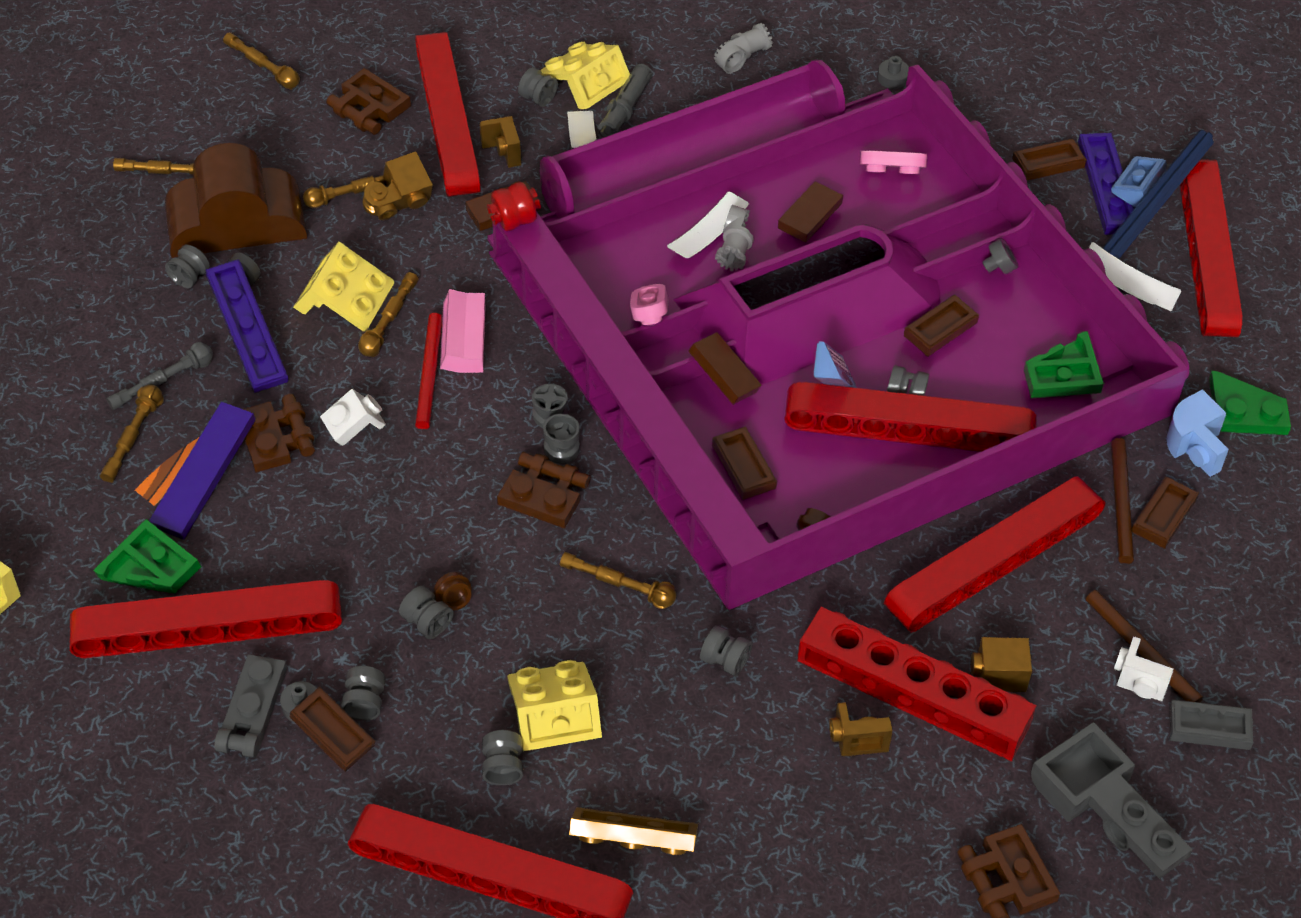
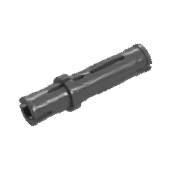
M637 64L621 88L618 96L608 104L607 114L598 125V130H601L600 134L603 137L618 133L623 123L631 118L632 108L653 76V73H649L651 69L647 65Z

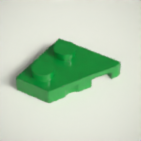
M1088 331L1077 334L1076 340L1065 346L1060 343L1050 348L1048 353L1031 358L1026 361L1023 370L1031 398L1097 394L1102 392L1104 385Z
M1211 371L1209 377L1211 397L1226 412L1220 432L1289 434L1291 423L1287 399L1221 372Z
M146 519L93 571L98 578L104 581L175 594L202 566L198 559Z

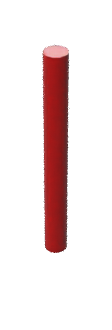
M431 313L428 317L415 426L418 429H428L430 427L442 326V315L439 313Z

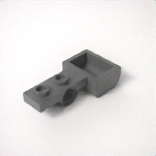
M1094 722L1033 763L1031 777L1036 789L1067 822H1070L1091 807L1102 818L1103 829L1107 838L1122 851L1130 848L1159 879L1190 857L1193 849L1127 782L1132 776L1135 764Z

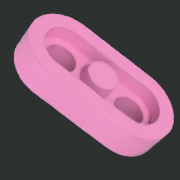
M861 151L860 165H866L867 172H886V166L900 167L899 173L919 174L920 168H926L927 154Z
M647 285L632 292L630 308L635 321H641L642 325H652L662 320V316L668 312L669 301L665 285Z

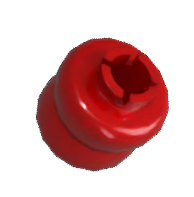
M518 181L511 184L508 188L494 190L491 194L492 204H487L488 213L495 214L490 216L493 224L497 225L500 223L505 231H512L520 225L533 223L537 218L536 209L541 208L539 199L533 200V198L538 197L535 189L532 187L528 190L523 182Z

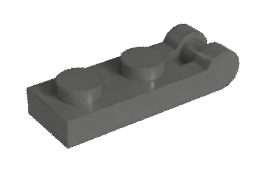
M247 655L223 725L216 734L215 751L229 753L230 750L241 751L245 757H257L287 671L286 661ZM237 730L247 732L245 736L236 734Z

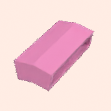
M449 289L443 302L440 369L458 373L483 372L485 293H465Z

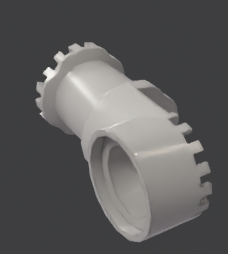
M759 23L745 33L739 32L732 35L731 40L724 42L725 45L721 44V49L716 50L718 54L715 53V62L728 74L740 70L752 53L772 47V36H768L770 32H767L768 28L765 27V24Z
M731 205L724 225L723 246L717 250L715 260L721 263L720 266H725L726 270L730 268V271L738 270V268L743 269L746 263V250L751 248L754 241L753 235L745 228V222L748 220L747 217H749L750 210Z

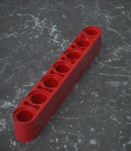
M439 32L415 35L417 56L446 195L451 197L480 193L479 173L448 33Z
M1200 159L1181 182L1180 192L1201 335L1239 337L1242 329V308L1218 162L1215 159Z
M797 382L789 386L784 418L785 423L790 428L799 431L980 452L1037 428V415L1034 411L1025 407L809 382Z
M1079 476L1073 477L899 583L888 593L884 605L908 631L916 632L1095 520L1104 510L1106 502Z
M318 580L80 607L73 610L70 614V652L79 658H92L330 631L338 628L342 623L340 589L332 581Z
M375 804L364 806L348 840L349 848L359 856L556 918H624L633 895L632 888L619 879Z

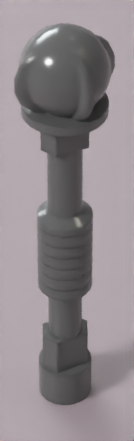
M202 342L194 343L190 350H186V356L180 358L179 362L164 370L159 369L140 379L139 384L128 390L125 388L118 393H114L106 398L107 403L114 411L131 401L132 397L137 395L141 387L147 385L158 387L167 382V378L183 369L188 370L191 367L198 369L199 367L208 366L213 357L212 349Z

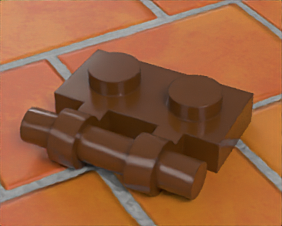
M365 68L341 84L342 93L344 94L342 97L339 98L335 94H331L326 101L327 105L333 108L335 114L341 118H349L354 122L355 127L363 132L369 131L373 135L378 134L381 130V124L375 121L377 118L380 117L389 123L411 107L410 96ZM360 104L364 109L360 111L355 106Z
M293 394L283 396L281 401L284 407L279 411L274 412L271 401L243 409L253 413L256 419L244 438L255 473L291 463L289 451L299 449L304 457L311 456L315 452L313 446L314 435L311 428L305 424L304 418L306 414L301 403L297 402ZM290 425L292 428L291 434L283 435L280 427Z
M522 452L518 465L528 468L529 471L525 474L514 469L512 470L497 495V504L565 529L580 503V493L572 491L571 488L573 485L586 489L590 483L591 475L579 472V467L568 463L563 466L551 462L548 456L536 453L534 456ZM543 474L559 479L557 485L541 480Z
M1022 824L986 836L983 841V847L987 853L977 856L972 845L963 846L957 851L963 863L961 870L966 880L973 882L980 895L978 902L983 912L989 913L991 918H1010L1004 904L1011 901L1014 902L1020 915L1058 902L1060 892ZM996 869L1003 885L994 888L987 872Z

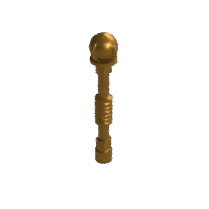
M230 32L224 36L223 42L235 50H240L247 59L259 67H265L275 75V80L283 87L292 90L299 84V74L293 68L286 65H275L268 60L266 55L254 47L246 46L243 41Z
M115 158L113 162L114 171L146 170L148 173L155 174L180 172L193 175V164H172L171 161L160 160L136 162V160H126L125 158Z
M370 176L351 181L348 185L336 188H324L323 185H320L319 188L311 187L304 192L303 200L308 207L317 208L323 204L327 205L328 200L334 199L335 196L351 192L357 194L363 192L371 182L385 184L383 176L375 178Z
M412 272L406 273L398 288V293L396 296L391 297L381 313L382 318L376 328L367 330L362 334L358 348L363 355L368 357L378 355L380 347L384 343L382 336L389 322L395 319L403 306V299L418 282L416 274Z
M147 385L138 390V398L136 399L137 413L131 424L125 427L119 438L115 454L109 458L100 474V478L103 481L111 483L114 481L122 465V458L125 453H129L139 435L138 429L144 417L148 416L150 412L156 411L157 407L162 405L164 397L157 386Z
M564 552L561 557V567L584 571L595 575L597 580L617 587L625 586L639 591L642 594L648 595V602L653 603L656 608L665 609L676 600L675 588L669 582L660 583L655 581L650 585L625 577L623 572L603 565L598 567L578 559L576 555Z

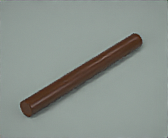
M1116 438L1111 441L1118 559L1120 563L1130 564L1134 561L1126 441L1122 438Z
M1097 590L1092 591L1086 597V601L1129 645H1131L1133 636L1141 639L1137 653L1142 658L1174 669L1169 685L1184 701L1201 703L1203 696Z

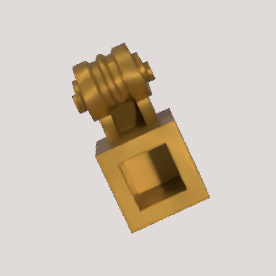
M417 152L385 162L383 178L387 187L380 182L368 184L364 190L363 208L367 213L378 216L379 220H387L397 213V209L402 210L408 207L410 209H417L430 200L433 184Z

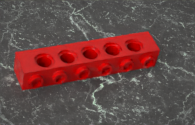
M820 607L800 639L798 662L1009 761H1012L1031 726L1037 705L1028 702L1021 695L1011 694L995 687L984 678L974 677L958 670L949 662L934 659L919 652L914 646L897 642L884 636L877 629L867 628L848 619L840 612H832ZM912 679H918V680H920V681H922V682H916V681H913ZM948 695L955 696L958 699L950 698ZM983 712H989L994 714L995 716H990Z

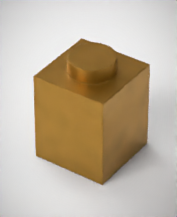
M981 637L978 653L973 652L971 656L972 676L984 678L991 685L1007 692H1027L1032 674L1029 638Z

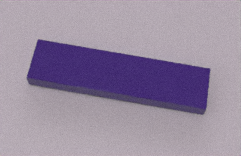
M1112 133L1080 134L1078 144L1087 160L1085 168L1104 234L1112 235L1134 210L1132 205L1113 194L1111 190L1123 173Z
M234 260L206 269V277L254 393L287 383L288 375L240 260Z
M221 401L149 522L165 533L183 540L185 539L256 419L253 413Z

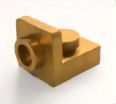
M512 116L481 121L480 137L482 148L497 146L498 155L505 156L508 168L521 166L520 140Z
M846 702L837 703L835 718H830L829 729L832 742H839L841 756L889 752L892 736V726L889 717H863L859 720L850 721Z

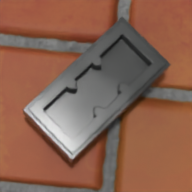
M1180 700L1171 701L1169 706L1170 741L1251 750L1254 743L1252 709Z

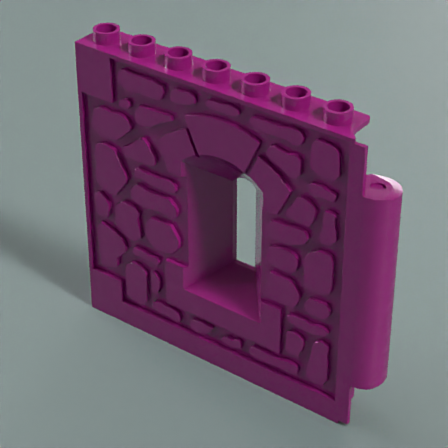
M815 59L802 67L552 157L545 156L540 160L541 192L551 213L543 216L537 213V218L533 223L520 225L512 231H505L500 223L497 225L493 224V234L487 236V240L493 247L489 254L728 610L1110 443L1116 438L1124 437L1173 415L1178 405L1184 382L1189 376V363L1182 348L1173 341L1165 342L1147 322L1146 313L1140 301L1131 294L1123 295L1106 276L1105 267L1099 255L1092 249L1086 248L1083 250L1066 231L1064 219L1058 209L1051 204L1044 206L1028 188L1022 169L1014 162L1006 163L990 146L989 136L983 125L976 120L969 122L954 105V99L948 86L941 80L934 82L917 64L909 67L906 88L896 95H893L887 88L845 104L843 87L838 78L826 63ZM861 151L927 154L926 168H920L919 174L899 173L900 167L886 166V172H867L866 165H860ZM816 181L842 194L843 202L805 243L778 229V220ZM727 192H732L749 203L746 209L750 210L749 217H747V222H745V228L753 235L754 241L751 248L746 250V263L743 269L738 268V270L730 271V268L726 270L725 266L721 267V263L715 260L717 250L724 243L723 233L700 252L688 259L667 247L668 244L680 238L701 221ZM858 237L877 242L885 252L883 259L753 310L748 307L733 287ZM1000 238L1008 244L1019 265L1017 269L1008 274L1003 273L999 267L989 273L982 262L992 255L989 245ZM647 285H665L669 301L668 312L662 316V320L652 325H642L641 321H635L630 308L632 292ZM955 294L979 314L978 323L928 357L903 336L905 327ZM1088 331L1104 383L1102 392L1097 394L1031 398L1023 371L1026 361L1037 355L1048 353L1050 348L1060 343L1065 346L1075 341L1077 334ZM718 332L762 385L757 393L734 405L688 351L694 343ZM822 341L843 356L857 388L887 391L893 367L897 365L905 367L907 372L915 374L921 371L930 374L925 396L1029 408L1037 415V428L980 452L799 431L790 428L785 423L784 418L789 386L797 382L823 384L814 377L817 343ZM910 379V381H909V385H908V389H907L906 394H909L910 387H911V383H912V380H911V379ZM746 426L776 478L777 486L774 490L742 500L712 446V438ZM807 508L817 509L831 516L802 530H798L796 527L799 516L804 515Z

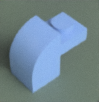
M1203 389L1185 398L1177 405L1168 429L1166 441L1168 449L1174 458L1187 453L1192 463L1197 467H1201L1211 477L1222 470L1229 450L1216 437L1220 433L1226 412Z

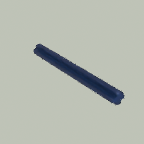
M1199 130L1102 249L1117 259L1123 255L1213 145V135L1210 132Z

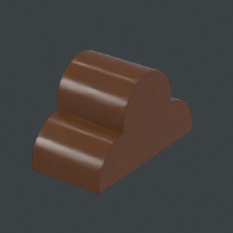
M222 143L202 151L193 164L194 177L175 184L165 197L171 258L178 257V250L184 245H191L202 253L307 239L300 191L296 179L288 172L280 169L262 168L258 155L252 149L241 144Z

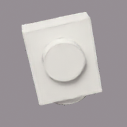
M353 389L348 391L320 416L335 442L342 446L369 423L378 429L386 425L379 414L382 408L371 395L367 394L364 397Z
M1133 636L1129 649L1121 647L1114 667L1115 670L1121 671L1117 686L1134 691L1142 698H1154L1163 701L1174 669L1136 656L1141 639Z

